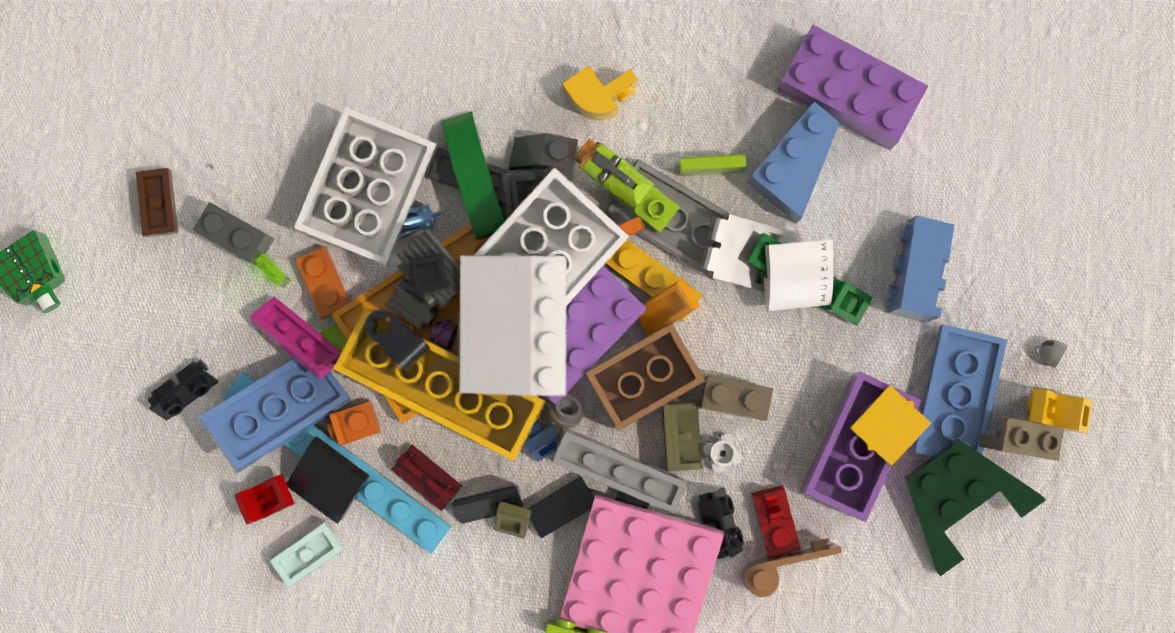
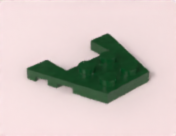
M959 438L904 477L933 560L934 568L940 577L964 560L963 556L945 534V531L1001 491L1021 518L1046 501L1040 493Z

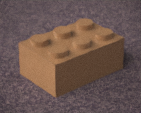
M672 323L585 373L618 431L705 382Z

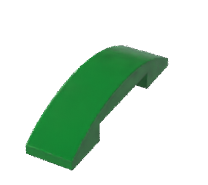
M471 111L441 122L462 199L473 232L478 240L493 235L505 222V218L495 192L479 132Z
M762 233L746 262L767 276L765 245L782 243ZM833 277L831 305L818 307L858 326L873 297L850 283Z

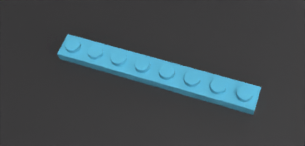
M241 372L222 399L227 400L256 381L246 373ZM315 424L284 444L302 457L310 442L317 436L370 476L356 498L431 554L452 527L343 445H339L338 441H333L330 435Z

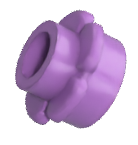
M446 319L444 323L437 322L431 332L430 340L434 341V345L448 351L456 339L458 326L451 324L450 319Z

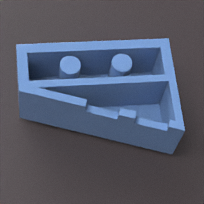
M813 102L752 174L747 183L795 223H798L804 215L840 122L816 102Z
M917 215L911 218L909 223L905 222L903 224L900 241L904 242L902 253L897 254L892 270L893 273L897 274L894 286H889L885 299V304L889 305L888 314L925 323L941 318L942 308L936 307L939 290H945L946 280L942 279L945 263H948L950 258L954 224Z

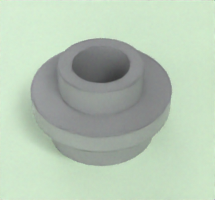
M563 396L556 404H552L550 416L557 425L572 428L580 423L583 411L577 399L571 396Z

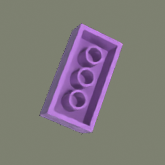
M812 24L777 90L808 107L813 102H816L839 121L840 124L891 150L899 142L928 85Z
M604 266L597 271L566 306L565 394L647 309ZM564 395L545 396L556 404Z
M861 371L853 373L799 491L864 522L867 521L891 466L874 450H868L867 444L850 427L889 386L888 384ZM893 387L907 401H913L914 407L918 409L921 399Z

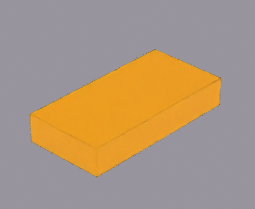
M681 279L643 303L647 309L638 318V321L649 337L669 324L679 321L699 308L700 305L685 280Z

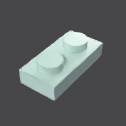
M324 522L271 559L270 562L289 588L345 548L329 524Z

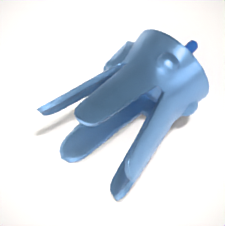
M429 204L410 208L407 216H412V218L405 220L400 234L411 232L399 238L398 241L420 230L434 229L432 218L440 216L441 213L431 214Z

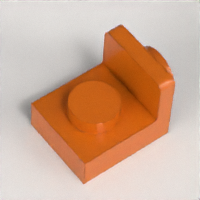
M371 401L329 414L331 421L327 422L328 431L332 440H338L339 445H346L381 433Z

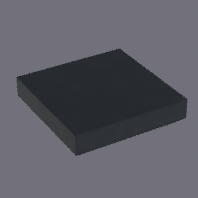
M316 436L310 442L286 484L288 488L338 524L346 515L370 475Z

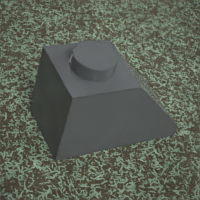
M548 133L515 137L508 169L514 171L516 169L549 168L550 172L553 168H556L566 179L572 182L578 153V139Z

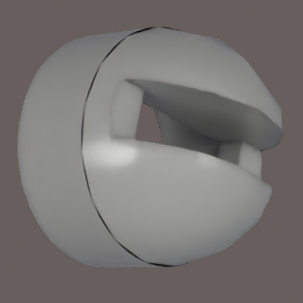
M1046 340L1039 349V356L1047 365L1056 368L1068 345L1058 340Z

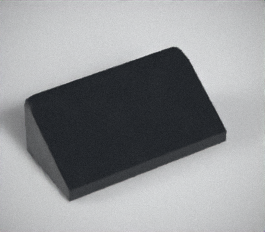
M517 485L458 498L452 502L460 523H468L496 516L500 501L523 508L520 489Z

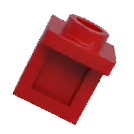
M283 474L272 477L234 495L247 525L295 504Z

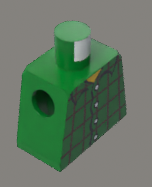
M32 230L0 252V287L17 304L28 306L36 302L44 314L60 306L61 303L53 289L65 282V276L47 235Z

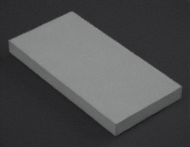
M637 158L633 167L653 182L656 189L679 205L680 209L660 234L645 222H643L644 230L636 234L707 276L709 270L700 268L705 246L715 248L716 241L707 239L713 217L723 219L724 213H730ZM612 199L604 212L606 216L620 225L637 217L614 199Z

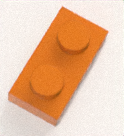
M323 246L295 259L320 318L325 319L331 316V314L351 302L327 247Z

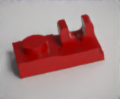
M780 485L752 492L751 496L767 556L770 558L801 550L784 486Z

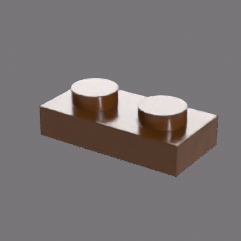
M163 168L136 172L142 236L154 237L178 234L172 170Z

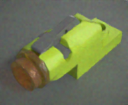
M591 139L587 140L574 158L580 164L579 168L606 189L610 197L635 216L641 217L643 222L659 234L680 209L679 205L656 189L653 182L599 141L595 143Z

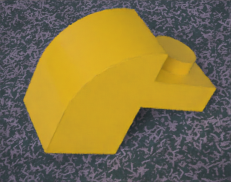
M587 66L563 82L562 88L571 104L580 114L593 120H607L618 115V107L615 104L616 100L622 103L635 94L634 88L637 87L638 78L630 68L603 86L590 66Z
M1034 388L1027 402L1026 421L1060 427L1064 431L1088 434L1093 401L1083 397L1061 395L1049 390Z

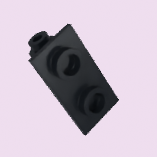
M201 359L198 362L192 361L188 366L175 374L180 382L178 386H176L172 379H169L151 392L152 396L148 398V402L151 405L149 409L167 421L171 417L180 414L195 399L207 394L210 388L219 381L207 372L209 369Z
M725 488L712 493L708 492L698 495L700 502H697L703 525L715 522V529L724 531L717 559L728 556L734 557L742 552L744 544L741 529L735 525L732 515L734 513V504L730 495H726Z

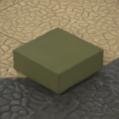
M500 501L493 530L525 539L532 510Z

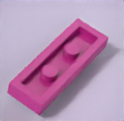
M275 296L250 316L254 326L319 380L334 368L342 353Z

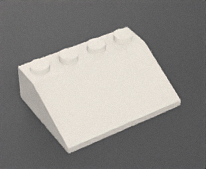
M344 107L294 228L302 234L387 265L437 144Z
M553 168L474 256H566L567 306L629 236L556 168Z
M460 256V393L565 395L566 256Z

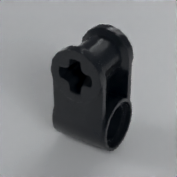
M382 309L375 310L366 319L368 334L406 372L430 349V346L409 326L407 327L392 312ZM378 318L383 320L390 319L387 324L390 328L388 333L383 331L377 333L376 330L379 325L376 321Z

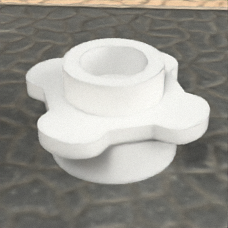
M728 434L722 435L720 440L714 443H706L703 449L704 454L709 456L713 463L712 469L718 473L723 472L725 467L731 464H739L742 460V454L736 451L733 445V437ZM721 450L726 452L724 457L720 456Z

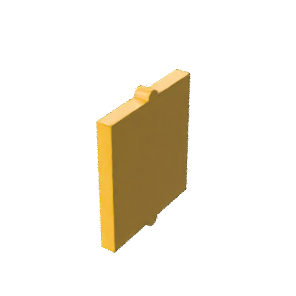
M889 385L854 422L850 429L867 444L868 450H874L886 463L892 466L926 430L931 422L914 407L913 401H907Z

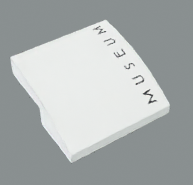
M832 239L765 245L768 278H764L767 311L831 305L833 292Z

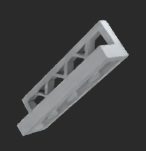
M561 427L558 434L560 441L551 459L553 463L668 512L675 513L688 484L682 477L566 427Z

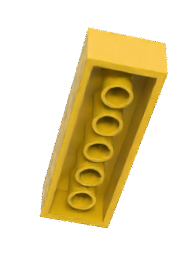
M364 309L333 369L512 461H516L546 401L534 395L460 393V357L425 339L423 340L430 346V349L407 372L404 371L368 334L366 319L372 312ZM378 318L376 321L379 325L376 330L377 333L380 331L388 333L390 330L387 325L389 321Z

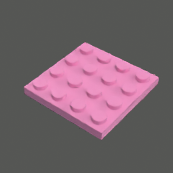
M595 494L560 618L576 622L575 626L588 629V627H593L608 633H694L724 537V531Z

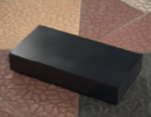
M582 476L527 508L532 510L530 520L542 539L590 510L594 496Z

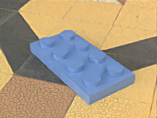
M944 324L940 325L921 414L931 424L915 440L913 453L933 457L959 438L983 455L984 448L979 447L981 434L987 435L1007 339Z
M293 358L199 416V420L238 474L324 419L330 413L349 403L350 397L331 371L319 380Z

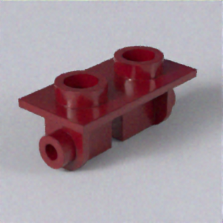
M413 444L406 452L400 455L395 466L391 469L441 511L463 486Z

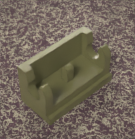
M698 403L662 406L666 471L703 469Z

